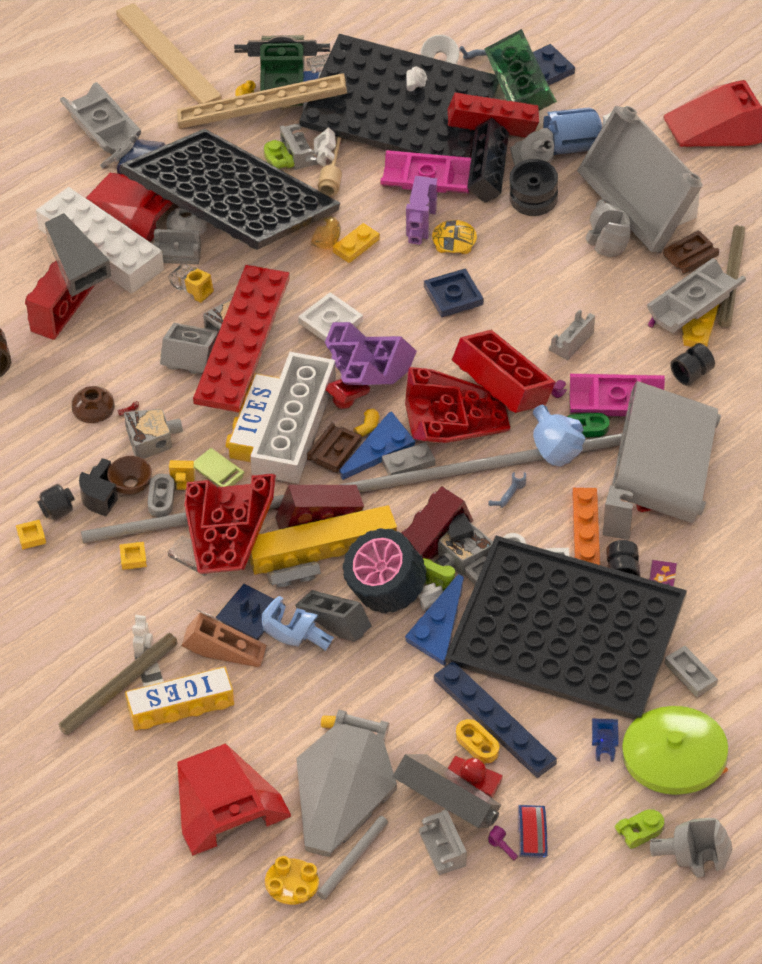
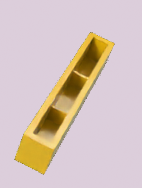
M387 505L258 535L249 560L254 575L313 561L317 562L331 557H340L346 554L351 544L358 537L366 534V532L379 528H389L397 532V525L390 506Z

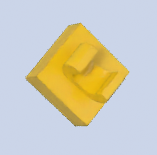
M170 460L169 474L173 478L174 483H177V490H186L187 482L195 481L194 461Z

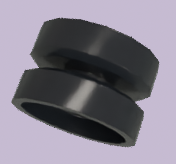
M540 159L521 161L513 167L509 180L510 202L513 208L527 216H540L554 209L558 202V173L555 167L549 162Z

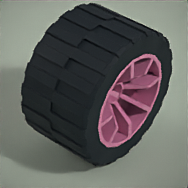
M379 528L366 532V534L358 537L351 544L344 557L342 569L344 570L343 576L347 585L366 607L375 612L393 613L408 607L410 603L417 599L426 582L427 571L423 558L407 537L393 529Z

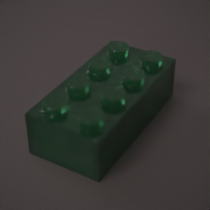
M522 29L484 48L507 101L538 105L539 111L557 102Z

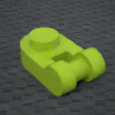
M272 140L264 145V156L269 164L278 169L294 167L293 157L289 154L283 142Z
M423 558L427 571L425 584L435 583L436 587L441 586L444 591L455 578V569L452 566H441L430 559Z
M648 809L629 819L624 818L615 825V830L619 835H623L626 838L625 843L630 849H634L662 833L664 817L660 812Z

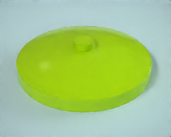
M666 706L644 713L641 718H637L631 723L623 739V760L628 772L643 786L664 794L681 795L702 790L720 777L727 764L728 741L723 729L707 714L689 707Z

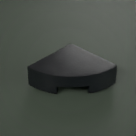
M464 512L457 515L450 523L449 539L451 543L474 536V529Z

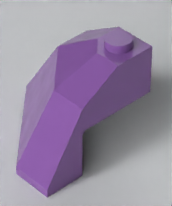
M333 322L325 340L327 348L331 351V357L335 360V366L340 371L342 381L346 385L394 384L408 372L417 352L401 336L366 337L351 322Z

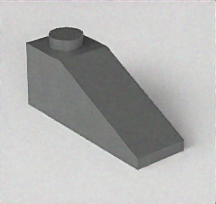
M311 590L295 605L296 608L305 610L307 613L317 614L318 617L315 621L340 638L355 642L362 638L364 633L372 627L361 602Z

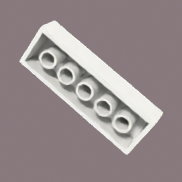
M67 187L36 210L38 228L45 234V222L65 213L109 259L111 277L109 279L131 294L164 270L162 250L70 187Z
M289 352L251 454L252 475L274 473L276 475L275 480L299 484L307 461V453L312 447L330 397L326 388L329 383L336 380L335 360Z

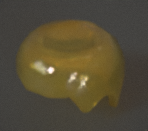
M333 216L324 218V221L327 223L326 226H318L311 240V246L327 250L331 249L339 241L341 226L338 219Z

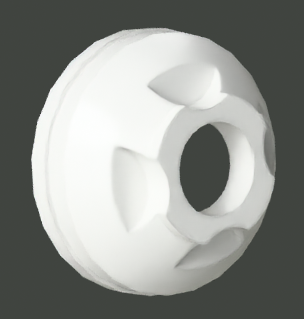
M435 35L428 38L422 45L421 55L434 58L437 53H444L447 56L446 62L457 64L459 48L456 42L449 36Z
M180 207L174 209L168 215L167 230L200 231V236L206 231L207 221L197 218L193 213H191L190 217H181V213L189 211Z

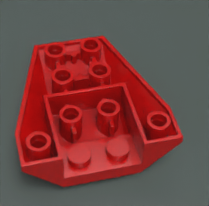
M746 80L714 86L663 116L680 147L751 146L762 143V106Z
M111 172L86 197L87 200L149 242L154 239L157 220L172 204H175L162 198L161 195L154 191L146 189L138 182L128 179L127 176Z
M409 367L405 406L413 439L450 443L508 432L510 430L505 404L499 399L494 398L483 386L433 369Z
M274 473L252 475L251 484L217 487L209 480L187 482L184 506L199 574L241 571L245 569L274 498L276 479Z
M226 743L177 762L182 835L192 856L216 847V834L259 817L263 818L266 826L291 817V813L281 794Z

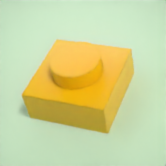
M40 519L16 525L22 550L46 544Z
M144 542L119 545L122 570L147 567Z

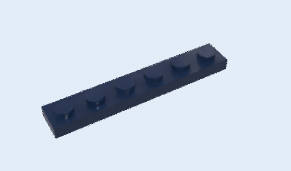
M451 662L434 674V681L536 778L557 764V758L456 663Z

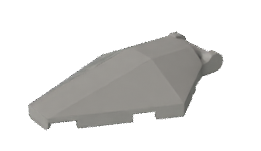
M338 710L334 726L296 758L306 851L330 857L331 853L342 842L345 843L372 816V811L381 802L384 803L397 790V783L395 778L392 777L394 773L384 743L389 731V722L381 721L379 723L348 715L347 711Z

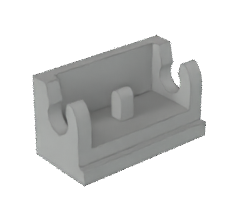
M292 124L285 127L283 125L280 126V141L284 143L289 154L292 155L294 169L298 170L317 165V158L314 156L315 152L313 149H310L303 132L292 134L294 130L301 129V125Z
M155 229V242H153V245L162 250L163 263L199 264L201 253L200 231Z
M578 310L575 314V320L559 337L556 334L551 339L549 351L569 360L594 333L595 315L589 313L586 320H584L581 316L582 310Z
M610 485L605 503L603 535L629 540L633 504L623 502L620 499L623 497L633 499V493L627 490L616 489L615 486Z
M447 809L424 818L422 823L425 826L419 828V833L438 875L465 867L467 851Z

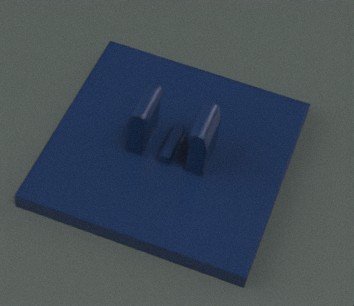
M243 584L219 612L216 619L251 638L259 640L265 632L262 626V613L274 598Z

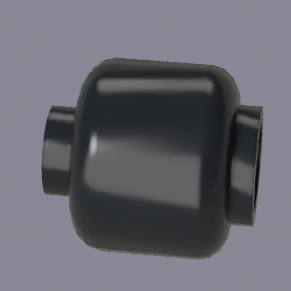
M55 484L42 491L39 495L40 500L37 503L46 518L50 517L53 520H57L73 510L71 502L75 498L69 487L64 489L60 484Z

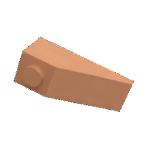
M199 613L187 626L181 646L203 657L260 667L267 645L203 613Z

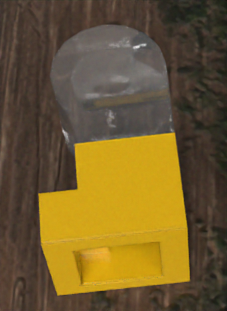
M182 263L168 276L174 288L192 294L194 300L200 303L214 292L211 274L191 265Z

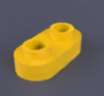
M466 719L458 723L456 739L474 758L480 759L483 763H492L498 758V741L477 721Z

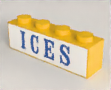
M255 373L238 417L235 416L233 420V432L228 434L226 439V448H229L230 459L251 463L253 448L280 378Z
M225 666L125 692L127 708L134 731L149 729L167 722L173 723L179 719L200 716L206 712L223 710L234 706L233 688Z

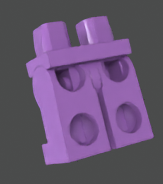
M415 176L410 204L406 206V236L408 237V243L420 245L423 239L429 238V215L436 214L437 178Z

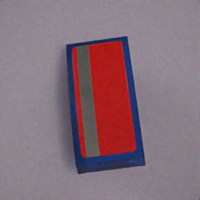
M518 805L519 857L546 858L548 856L545 806Z

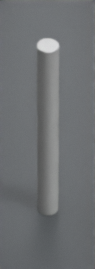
M379 816L319 889L317 895L321 899L325 900L387 825L388 821L385 817Z

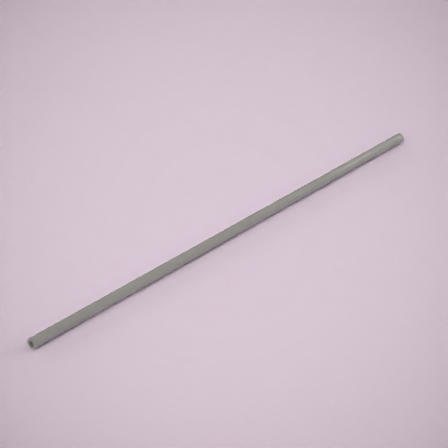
M622 433L587 439L582 445L583 450L580 453L620 446ZM532 449L339 485H357L359 493L539 461L544 460L538 449ZM284 495L274 496L269 509L279 508ZM185 512L81 531L83 543L187 525L188 521Z

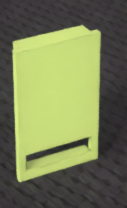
M212 448L194 461V468L220 487L233 486L243 478V470ZM236 470L239 471L234 477H232V478H231L229 481H227L224 485L221 484L224 480H226L229 476H231Z

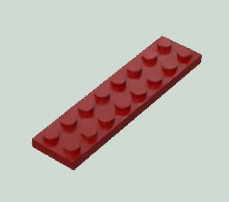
M245 264L194 394L193 403L195 405L240 413L288 285L290 272Z

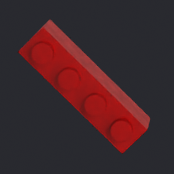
M454 93L448 107V126L475 130L476 126L493 118L507 129L509 135L526 138L529 134L535 132L539 124L538 105Z

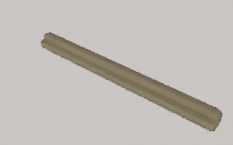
M738 225L733 227L726 273L735 280L739 276L745 236V227ZM737 288L731 291L730 296L722 301L719 325L721 327L729 328L731 326Z
M167 633L59 722L60 730L65 735L73 732L178 644L177 638L171 633Z

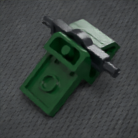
M304 35L262 36L261 40H249L247 44H234V53H248V57H260V91L303 82L305 56H316L317 52H330V43L317 44V40H305ZM303 103L295 104V105H291V106H303Z

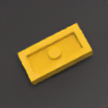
M362 223L333 246V253L350 263L379 241L380 233Z

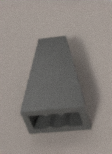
M65 213L45 222L48 243L72 297L111 277L109 259Z
M405 754L392 776L477 828H489L499 817L500 803L427 754Z

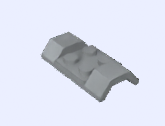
M98 82L93 83L87 95L74 101L65 97L60 98V102L71 113V117L92 141H96L104 151L110 154H114L118 146L130 136L136 134L139 138L141 134L139 127Z
M712 258L648 303L647 308L657 324L674 333L693 318L697 320L728 298L731 291L746 281V277L741 276L735 280L725 274L717 260Z

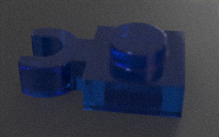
M592 718V746H597L595 759L600 761L601 754L608 753L610 755V762H614L615 747H618L619 742L618 719Z

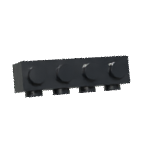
M493 118L488 119L475 128L467 188L484 203L497 198L502 192L509 137L507 129Z

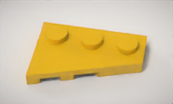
M720 303L697 320L693 318L681 327L684 346L692 347L697 343L708 346Z

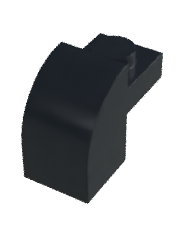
M102 458L98 465L92 468L90 474L81 472L79 487L84 506L92 512L107 517L117 502L118 495L116 484L109 482L107 476L111 461Z

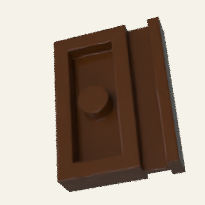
M698 230L666 247L663 251V256L677 269L680 268L684 275L712 258L719 256V249L713 247V243Z
M331 422L307 453V460H314L316 464L338 473L362 442L361 435L342 426L340 428L336 427L335 423Z

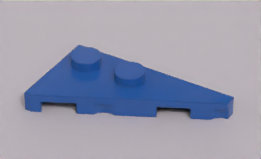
M392 411L384 417L340 469L342 480L382 463V456L415 446V440Z
M460 574L455 577L405 636L407 643L443 666L446 665L445 657L449 644L452 641V631L457 618L458 603L463 590L464 577Z

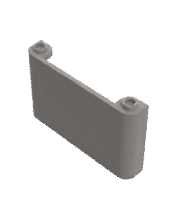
M630 106L614 107L577 170L604 201L608 200L610 204L618 206L626 213L630 219V229L651 252L663 251L703 186L701 178L692 173L640 119L637 111Z
M636 381L630 394L612 486H615L616 489L627 490L633 493V499L626 497L621 499L690 523L694 522L697 515H702L706 502L702 500L714 432L721 418V414H718V408Z

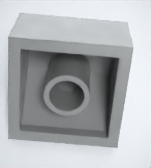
M173 323L162 341L160 365H165L167 368L174 370L186 369L193 374L203 373L219 331Z

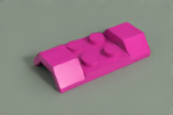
M386 150L385 168L380 184L382 186L401 187L402 189L412 190L415 176L437 178V192L446 193L447 191L469 194L470 190L467 188L471 158Z
M570 373V413H602L606 416H626L630 394L636 381L664 390L665 375Z

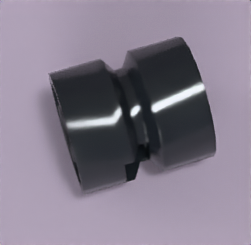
M697 343L687 349L685 353L675 357L671 361L670 367L674 377L681 384L690 385L699 379L701 375L711 371L715 367V360L711 351L705 345Z
M618 540L609 544L606 549L607 567L640 577L638 546L628 540Z

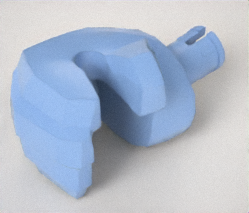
M544 405L537 406L533 410V415L539 422L533 431L535 444L548 463L562 467L570 463L583 450L582 445L585 441V436L582 434L584 430L579 420L563 415H551Z
M281 596L275 598L262 613L263 631L284 644L299 647L303 640L308 639L326 651L334 639L333 636L315 626L316 623L314 622L318 617L317 614L307 613L302 609L297 608L290 624L283 625L281 620L286 606L283 605V597Z

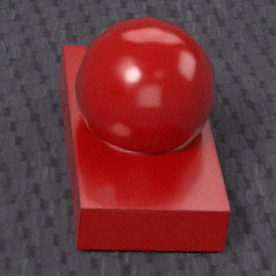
M340 379L329 383L326 391L332 395L333 404L337 408L348 409L354 404L355 399L367 395L371 387L369 385H346Z
M455 756L448 767L449 770L491 798H493L503 780V775L487 769L483 761L478 758L465 760Z

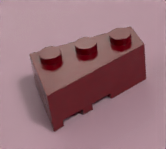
M288 485L275 519L280 530L360 512L363 510L364 504L357 485Z
M441 486L437 492L435 491L431 494L427 505L423 510L415 514L411 525L401 533L407 537L422 558L432 560L438 555L439 540L449 530L451 521L457 515L464 512L470 523L474 520L465 501Z

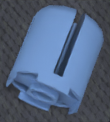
M590 107L547 112L548 116H544L543 128H548L553 133L554 155L589 151L602 129V122L598 113Z

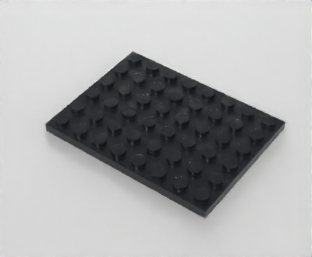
M339 33L319 78L344 73L347 94L307 102L299 124L301 127L319 132L330 128L337 137L389 151L470 158L475 130L448 126V107L454 93L494 99L501 82V76ZM415 66L423 69L427 76L425 86L417 87L414 91H408L406 72L412 70Z
M207 129L197 131L120 164L119 172L127 176L128 179L138 182L146 189L154 191L161 195L162 198L177 204L181 209L193 213L197 218L209 222L215 228L223 230L230 234L231 237L239 239L248 244L250 248L256 250L338 211L340 207L339 201Z
M496 535L446 654L445 663L454 662L464 669L635 720L641 718L644 714L686 599L687 590Z

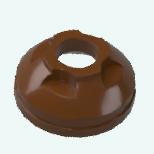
M99 386L85 387L79 390L72 399V412L74 416L85 423L102 422L108 419L114 412L115 403L112 394L107 389ZM90 393H96L99 395L94 400H88L85 398L86 395Z
M124 456L115 460L109 466L107 476L109 482L116 484L117 492L136 494L148 487L152 477V470L149 463L143 458ZM130 479L136 480L138 482L133 487H127L124 485V483Z

